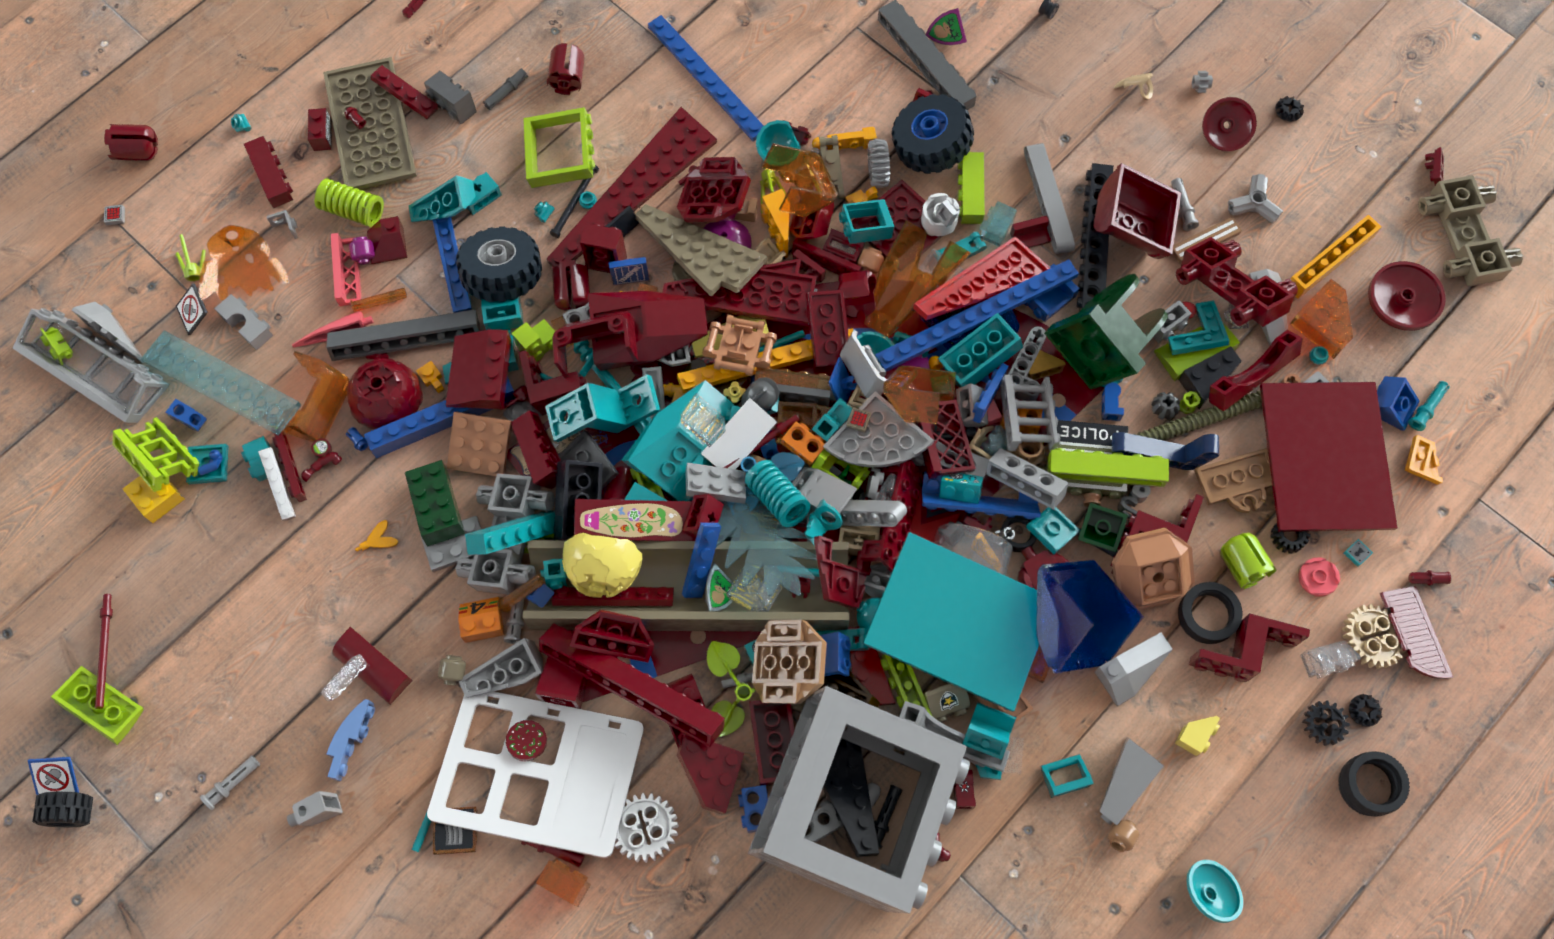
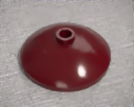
M1226 97L1214 102L1205 112L1202 121L1205 139L1212 147L1221 151H1235L1247 145L1254 136L1257 126V119L1253 108L1246 101L1237 97ZM1225 122L1229 123L1228 128L1224 127Z

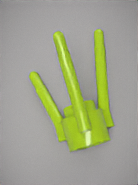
M772 169L764 170L761 173L762 180L760 181L761 204L762 196H765V186L772 193L774 192L773 187L777 184L779 189H783L788 199L779 177L775 175V171Z
M180 234L179 237L186 267L178 252L175 254L183 270L184 278L188 281H198L202 278L201 275L205 274L206 250H202L200 267L196 263H190L184 237Z

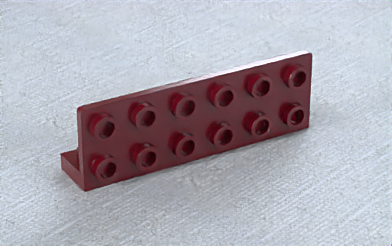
M911 459L897 465L883 467L882 470L885 476H897L891 501L902 502L907 508V514L896 526L884 527L881 540H864L860 559L863 562L881 561L891 573L907 534L911 532L912 519L915 515V507L919 499L921 483L923 482V473Z

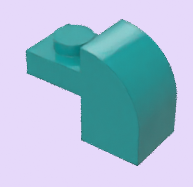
M839 398L828 413L821 417L812 430L826 442L829 441L848 420L852 407Z

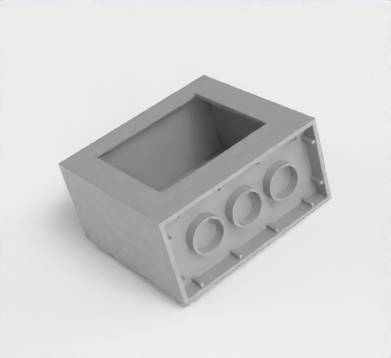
M825 686L806 699L748 854L885 912L910 914L912 907L919 909L926 898L928 885L921 882L926 865L933 867L940 856L942 843L935 839L940 824L948 825L954 815L956 801L949 798L954 783L961 785L967 776L970 762L963 759L967 746ZM840 739H844L921 772L889 865L887 866L882 863L880 866L886 872L804 838ZM894 748L900 751H905L904 755L893 751Z

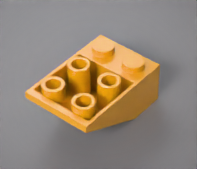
M783 189L762 196V204L760 206L763 213L761 218L764 224H768L769 234L777 242L776 248L779 252L784 251L786 253L784 258H787L790 203Z

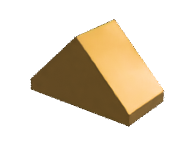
M1039 350L1027 377L1037 380L1060 373L1065 367V362Z

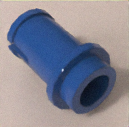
M356 427L347 430L346 436L354 443L356 450L363 451L368 447L366 438L358 432Z

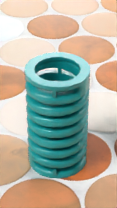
M762 460L756 463L746 474V486L782 526L793 527L800 523L809 513L810 502L772 461Z

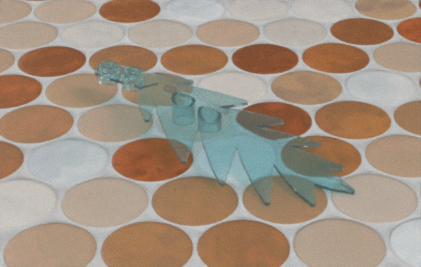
M746 486V500L744 504L720 501L724 506L718 522L721 530L716 547L734 532L726 556L725 568H729L748 550L743 570V588L749 584L764 565V583L768 596H772L778 584L800 596L801 589L798 576L815 579V577L803 565L791 557L817 560V557L806 549L782 538H807L806 535L794 528L784 527L781 523L771 520L776 519L775 516Z

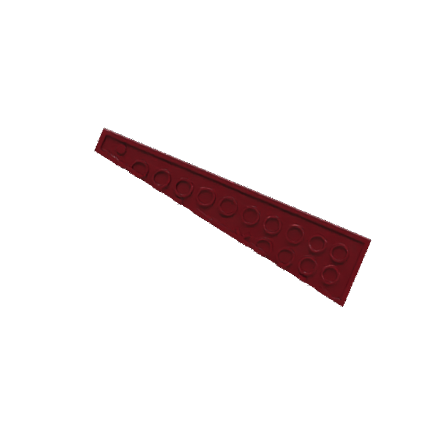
M680 107L547 257V262L551 266L553 265L554 268L559 265L560 261L578 259L583 254L580 240L585 223H596L605 227L628 206L633 211L637 210L717 143V138L686 110Z

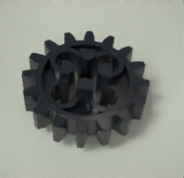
M1328 700L1324 701L1323 704L1318 701L1315 703V706L1312 704L1308 707L1309 711L1304 712V715L1308 717L1302 720V723L1308 726L1304 731H1310L1309 738L1315 737V743L1318 744L1323 741L1324 746L1330 743L1333 746L1338 741H1343V735L1349 733L1345 729L1350 726V723L1345 722V719L1349 716L1342 715L1344 709L1338 710L1336 708L1337 703H1333L1330 706ZM1315 719L1318 723L1325 720V723L1316 725L1313 720ZM1336 721L1339 724V727L1336 724H1332L1330 726H1328L1327 724Z

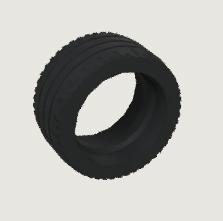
M1371 751L1359 754L1351 758L1343 766L1339 774L1338 786L1340 794L1346 804L1359 814L1378 817L1392 813L1405 803L1409 795L1410 782L1406 770L1396 758L1383 752ZM1373 764L1382 769L1388 776L1391 784V794L1387 802L1380 805L1374 804L1366 800L1360 793L1356 784V774L1362 765Z

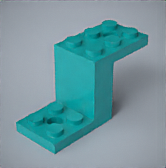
M645 375L619 390L586 383L545 406L555 442H560L587 427L619 433L661 411L652 376ZM641 396V402L637 405V400ZM568 412V418H567V420L565 421L564 417L566 416V413Z

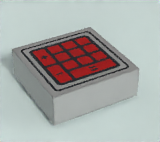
M123 205L104 207V223L106 225L125 223V207Z

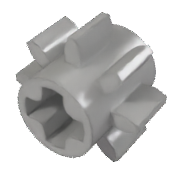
M1198 71V75H1193L1192 88L1196 89V92L1206 93V89H1211L1213 78L1212 75H1208L1209 72Z

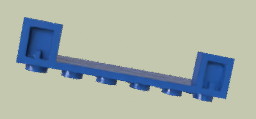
M924 472L921 493L922 506H926L928 509L945 508L947 511H957L958 509L965 510L967 513H976L978 511L984 512L987 515H996L998 513L1004 514L1007 517L1018 515L1026 519H1035V517L1040 518L1041 516L1038 501L1019 492L1018 499L981 496L978 504L939 498L943 475L937 476L936 479H929L927 472Z

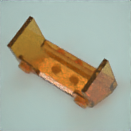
M772 144L762 164V168L777 171L784 182H791L796 186L789 188L779 208L780 212L804 217L835 201L838 195L823 159L818 154Z
M294 351L293 355L299 363L307 368L310 376L317 379L301 411L294 408L287 409L280 419L266 414H262L261 417L270 428L276 429L280 427L285 433L310 442L320 438L325 439L347 396V386L350 380L345 374L323 360Z
M900 366L883 383V393L905 422L913 423L918 421L937 424L939 400H954L956 372Z

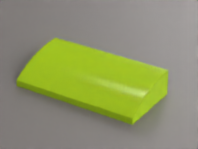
M1223 323L1229 338L1228 346L1172 355L1167 343L1154 350V353L1172 379L1176 381L1184 370L1230 346L1234 350L1237 349L1240 341ZM1200 326L1188 333L1203 331V328Z
M80 666L51 698L56 704L118 745L134 726L144 708L105 683L104 708L95 709L97 676Z

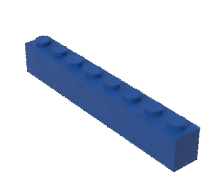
M508 376L504 403L514 398L512 394L514 390ZM446 400L365 433L364 436L370 451L376 458H379L452 427L454 412L481 415L493 409L446 407Z

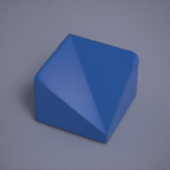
M538 582L528 593L526 599L542 608L553 596L554 592L545 584Z

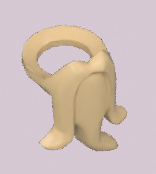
M1153 74L1132 75V77L1118 82L1114 89L1121 86L1125 88L1139 84L1142 97L1146 100L1150 99L1153 94L1151 82ZM1145 83L1148 86L1147 95L1143 92V85Z
M994 426L978 429L969 444L971 453L987 459L992 458L980 449V446L987 440L985 435L993 430Z

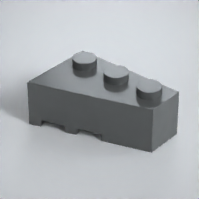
M438 71L424 82L425 92L430 99L434 98L437 105L442 110L445 109L452 120H457L462 124L477 112L471 93L468 90L464 92L460 89L462 86L459 83L455 85L449 76L442 71Z

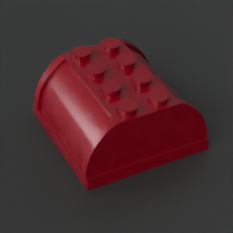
M1121 163L1106 180L1099 193L1093 226L1096 231L1109 234L1146 252L1154 259L1168 257L1173 253L1181 192Z

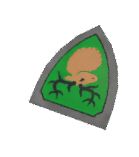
M714 563L707 578L704 594L706 595L705 602L708 605V610L720 611L727 608L734 601L735 597L732 595L737 596L735 591L739 592L732 580Z

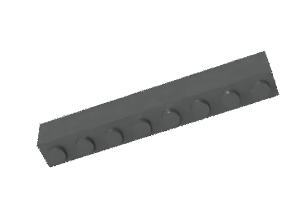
M894 0L879 8L878 21L937 92L947 95L949 98L957 99L958 102L965 105L966 110L974 107L977 97L975 91L972 88L970 89L962 76H959L954 66L948 63L944 54L935 47L934 42L927 38L924 30L917 26L913 17L906 13L903 5Z
M475 309L327 333L326 348L331 360L337 361L454 342L455 336L480 331V322Z

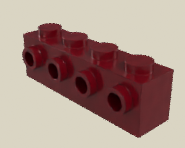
M261 136L244 143L262 188L273 209L293 201L291 195L293 189L289 182H285L287 176L283 168H279L281 162L278 156L273 155L275 149L271 141L267 142L265 137Z

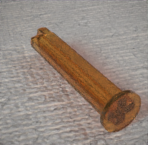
M400 288L356 301L350 300L353 312L356 313L360 310L407 298L405 288Z
M537 574L505 598H500L497 602L498 607L503 612H509L512 606L544 585L545 578L541 574Z

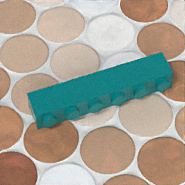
M555 511L539 512L465 534L468 555L489 554L553 534Z

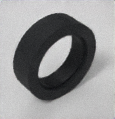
M1204 582L1195 585L1184 595L1178 607L1179 622L1185 633L1195 641L1204 644H1217L1225 641L1238 630L1242 622L1243 611L1238 597L1228 587L1216 582ZM1208 595L1216 597L1223 602L1228 611V622L1223 629L1209 631L1196 623L1192 615V604L1196 598Z

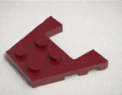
M815 536L814 545L823 599L852 609L859 608L866 585H864L866 577L870 575L872 570L870 568L871 562H863L860 559L861 551H858L857 568L832 561L833 540L822 536Z

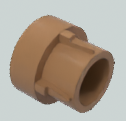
M1022 442L1016 451H1011V453L1038 467L1044 458L1045 448L1043 442ZM1024 450L1030 451L1032 455L1026 454Z

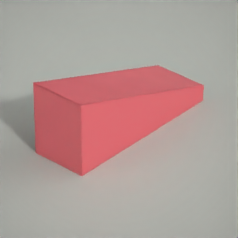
M994 399L987 410L988 424L986 427L998 423L1002 419Z

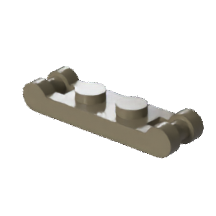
M833 135L831 138L819 137L824 179H830L831 187L837 186L838 190L832 191L833 198L839 197V199H844L845 193L837 135ZM826 145H832L833 150H826Z

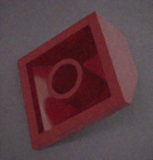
M398 216L380 219L367 231V238L373 242L375 257L370 260L371 264L408 258L404 228Z

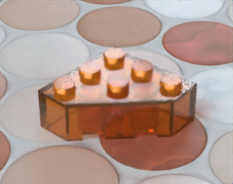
M1330 279L1298 312L1290 325L1317 346L1326 348L1329 356L1333 359L1353 339L1346 290Z

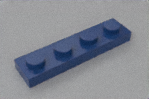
M1001 363L999 369H994L991 376L992 380H988L985 387L986 391L983 390L978 401L980 403L976 402L972 412L975 413L974 422L980 424L1000 388V383L1004 375H1006L1008 365Z
M700 523L682 590L684 598L703 597L721 530L719 523Z

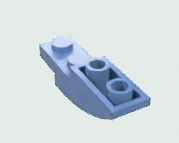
M365 699L357 705L335 733L326 755L333 758L327 777L341 781L342 777L346 775L348 758L354 752L353 743H362L363 738H366L369 727L367 725L375 712L374 703L370 700Z

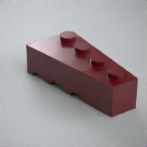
M529 410L511 422L513 433L518 440L533 483L552 490L556 487L557 462L561 461L539 415Z

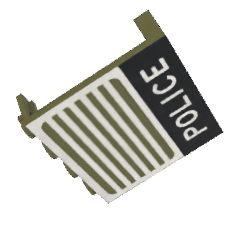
M1058 420L1057 433L1060 434V443L1056 448H1064L1065 451L1080 449L1089 453L1102 451L1104 454H1112V434L1117 432L1128 433V426ZM1062 479L1068 482L1066 492L1075 496L1097 493L1101 496H1109L1111 499H1120L1127 492V484Z

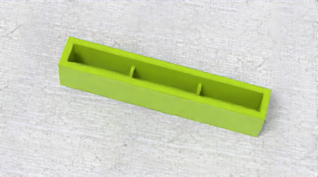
M1055 448L1048 455V472L1060 479L1164 487L1169 481V459H1165L1162 456L1143 457L1141 454L1127 456L1119 452L1104 454L1102 451L1089 453L1080 449L1065 451L1064 448Z

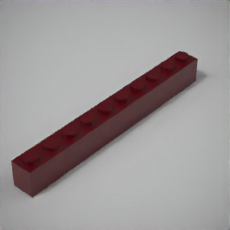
M553 623L539 638V651L708 747L712 746L724 729L725 718L719 713L713 712L701 703L686 697L685 694L673 690L667 684L655 680L649 674L637 670L633 665L627 664L613 655L570 647L569 644L573 633L564 627Z

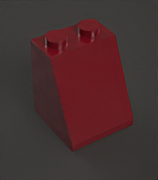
M548 656L535 694L542 702L581 709L588 678Z

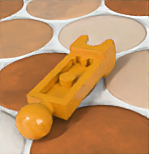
M875 127L862 128V131L827 135V138L837 135L839 150L846 148L855 149L862 146L863 149H868L869 141L877 139ZM819 137L814 138L812 141V147L816 151H820ZM826 145L827 150H833L832 145Z

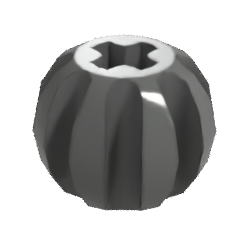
M1162 392L1153 398L1151 404L1153 406L1152 412L1157 414L1159 419L1163 420L1166 418L1169 420L1179 413L1180 401L1171 392L1168 394Z

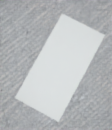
M749 398L701 454L713 465L721 468L737 460L728 467V469H736L741 464L742 459L749 455L777 422Z

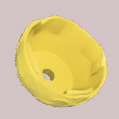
M580 533L564 542L562 564L567 577L579 592L589 597L601 598L602 595H606L608 598L619 594L623 590L625 591L633 583L640 571L643 558L636 545L628 539L620 540Z

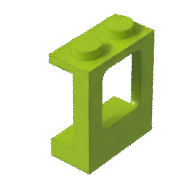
M826 450L820 453L811 467L838 478L829 471L835 463L843 468L849 465V472L856 476L851 485L856 487L857 490L870 474L869 467L862 468L861 466L847 463L831 455Z

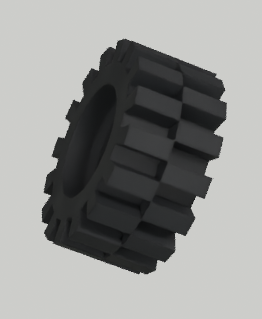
M1277 523L1273 526L1272 534L1270 535L1271 539L1274 538L1272 541L1273 545L1277 543L1278 546L1276 548L1278 550L1283 548L1282 552L1288 551V554L1301 550L1306 546L1311 537V534L1308 533L1309 531L1296 532L1297 540L1290 541L1284 536V532H1278Z

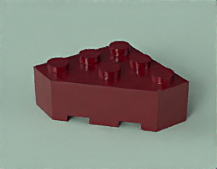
M684 734L677 752L679 762L686 772V776L699 799L701 807L723 815L727 811L745 753L717 743H713L711 747H708Z

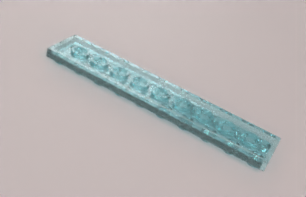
M165 330L141 358L144 363L278 436L301 407L299 401Z

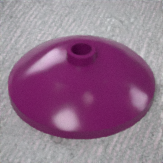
M736 220L710 222L703 228L719 236H727L726 239L751 249L752 240L748 229Z

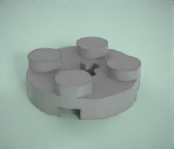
M872 467L871 471L874 474L872 476L869 475L865 497H868V500H879L880 492H877L878 485L883 483L884 473H880L879 468Z

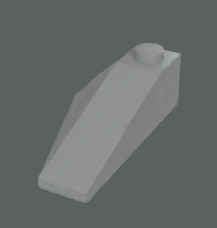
M91 302L72 309L88 327L141 363L145 361L118 320L111 314L113 310L107 305L103 304L101 306L96 302Z
M1161 632L1103 664L1095 671V674L1116 706H1119L1137 694L1173 648Z
M523 638L463 676L459 684L467 698L523 685L542 674L543 658L535 642Z

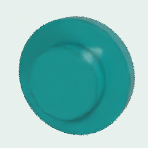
M589 191L582 193L579 198L580 206L584 209H591L597 202L596 196Z
M1318 346L1311 349L1309 358L1313 363L1321 365L1328 360L1329 354L1326 348Z

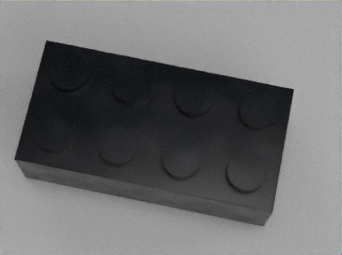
M575 460L557 462L554 541H567L574 536L575 499L601 500L603 463Z

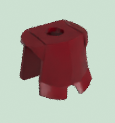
M867 270L841 274L838 279V290H843L846 315L856 318L861 310L865 316L873 313L876 309L874 291L877 287V278L875 275Z

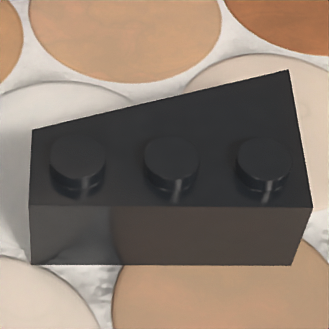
M1230 346L1184 370L1178 380L1187 393L1193 391L1198 394L1200 403L1197 408L1200 410L1209 399L1210 385L1223 376H1231L1242 361Z

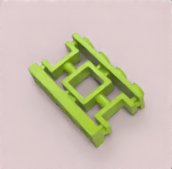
M157 417L153 418L152 424L150 422L145 423V431L132 434L128 429H125L124 432L120 428L113 430L112 445L154 492L161 490L163 483L165 485L169 484V476L182 472L186 477L198 475L199 462L197 458L188 452L186 446L182 445L176 435L172 434L167 429L165 423H162ZM161 448L165 453L153 458L149 452Z

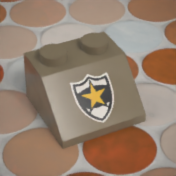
M947 684L924 694L932 716L941 723L946 722L949 716L955 715V717L966 714V710L970 707L967 691L952 684Z

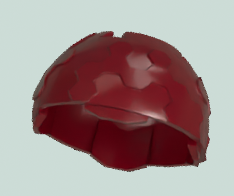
M374 359L363 364L353 374L347 386L350 413L359 424L370 429L380 428L416 413L423 401V393L417 375L411 368L392 359ZM381 380V386L373 387L375 381Z

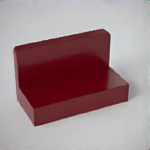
M1047 215L1012 224L1011 237L1018 238L1028 248L1050 243L1051 238L1047 230L1049 223Z

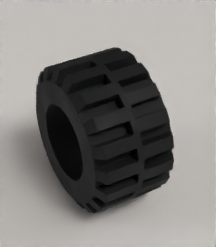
M63 791L36 795L32 822L46 827L73 828L90 824L93 797L84 793Z

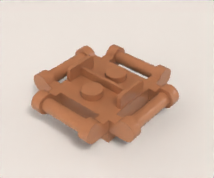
M728 315L725 326L718 322L710 324L709 338L702 354L707 358L715 359L714 369H728L744 372L746 375L752 376L755 367L769 368L771 363L770 355L777 335L772 332L763 333L765 321L754 322ZM717 334L723 335L719 350H714ZM761 342L766 343L763 356L758 358Z

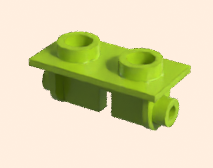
M51 327L45 332L43 328H40L43 335L40 336L42 343L45 347H50L49 352L54 360L58 359L60 364L64 365L62 359H70L73 356L72 349L58 329Z

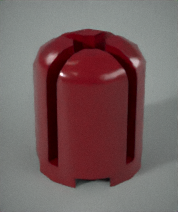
M567 43L554 46L550 54L547 86L549 84L555 89V93L561 95H570V92L578 89L580 91L582 86L585 57L583 51L573 44L571 45L568 69L564 68Z
M109 124L110 129L105 130L104 142L105 145H109L111 155H108L111 160L150 161L154 159L158 148L154 147L158 145V138L153 128L148 125Z
M576 260L560 261L559 265L554 268L552 265L553 295L556 307L564 311L572 309L570 278L573 303L576 309L589 303L588 264L586 262L585 265L576 264Z

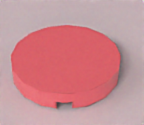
M1322 557L1307 560L1300 567L1298 574L1299 582L1303 589L1317 597L1333 593L1340 582V575L1336 566Z

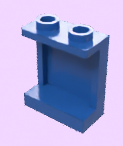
M1071 280L1024 303V305L1028 306L1037 318L1046 322L1077 296L1080 288Z
M839 631L820 635L827 642L824 676L835 674L849 676V669L851 667L850 638Z

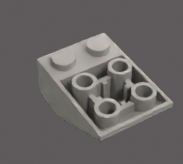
M804 467L792 483L810 502L809 514L815 511L819 502L823 499L840 514L857 490L856 487L819 469ZM823 512L821 516L835 518L830 512Z

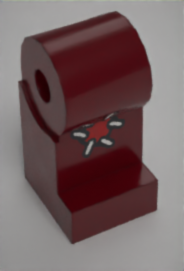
M968 770L967 776L961 785L954 784L955 809H974L976 807L972 770Z

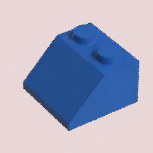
M1384 376L1377 390L1381 420L1401 431H1405L1408 421L1413 416L1420 400L1405 377Z

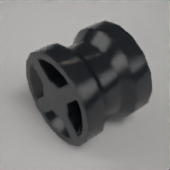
M1044 0L1038 12L1047 15V18L1051 20L1057 13L1060 5L1051 2V0Z

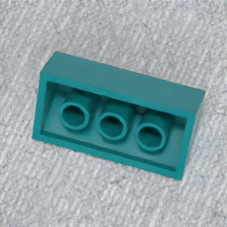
M996 313L940 356L938 360L954 383L960 388L968 384H977L994 371L995 368L999 367L1001 363H1004L1023 348V344L1017 333L999 313Z

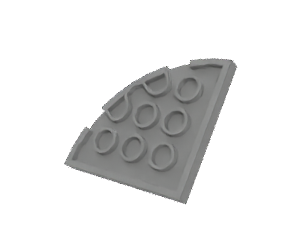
M875 391L859 408L871 413L866 432L846 426V422L823 448L836 458L850 464L863 467H887L906 462L918 456L930 447L934 440Z

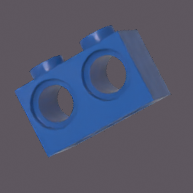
M766 785L742 788V794L738 795L739 806L744 807L745 815L741 816L742 827L747 828L748 833L756 832L758 825H753L750 822L751 817L755 814L762 817L768 801ZM750 794L759 796V801L756 804H750L747 801Z

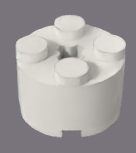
M945 193L931 195L923 205L921 223L930 236H945L952 233L956 228L960 210L957 211L958 215L952 225L948 227L935 214L940 204L945 200H948L951 205L956 203L959 206L954 198L948 197Z

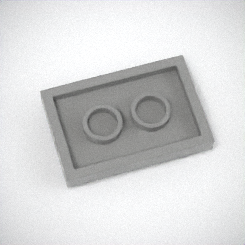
M687 463L686 496L694 497V495L709 494L720 501L744 504L746 500L745 472L736 469Z
M477 516L462 520L465 534L481 530ZM465 534L427 547L422 539L432 572L455 565L460 558H474L475 555H468Z

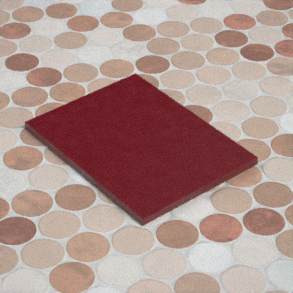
M1376 382L1261 383L1260 392L1278 532L1398 529Z

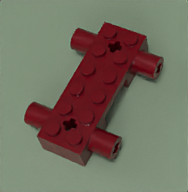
M1209 237L1184 251L1181 267L1176 270L1178 282L1182 285H1187L1195 280H1199L1235 307L1231 310L1230 317L1236 325L1242 326L1254 320L1264 327L1290 312L1294 296L1298 292L1296 283L1289 278L1277 283L1267 275L1256 281L1248 277L1235 267L1237 258L1242 254L1240 244L1235 242V240L1221 244L1213 237Z

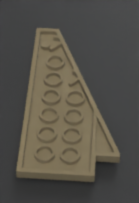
M647 204L635 214L636 220L710 296H713L721 286L738 293L767 262V256Z

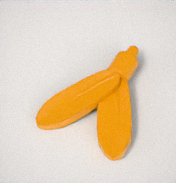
M387 520L379 522L368 536L367 541L360 543V546L355 551H364L370 547L390 548L398 544L397 539L381 537L388 527Z

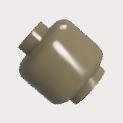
M446 655V658L440 660L438 677L444 680V684L456 685V682L461 681L465 675L466 662L460 656Z

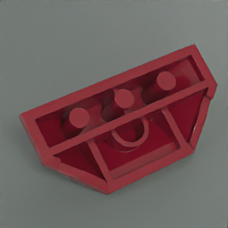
M830 179L813 181L810 185L811 187L798 200L789 229L798 240L827 235L835 207Z
M599 610L575 627L569 646L648 663L654 643L640 618Z

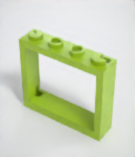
M585 107L523 118L526 180L531 188L593 178L595 162L592 159V155H594V147L591 144L593 132L590 129L592 120L591 114L587 113ZM580 122L583 165L538 172L536 129Z

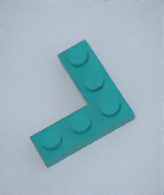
M1214 300L1196 303L1195 305L1203 331L1168 337V344L1172 355L1229 345V338Z

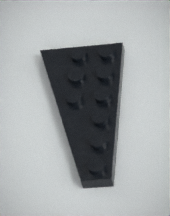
M840 739L822 789L829 803H832L836 811L835 815L838 821H841L846 831L845 835L856 857L877 856L879 848L862 750L860 746Z

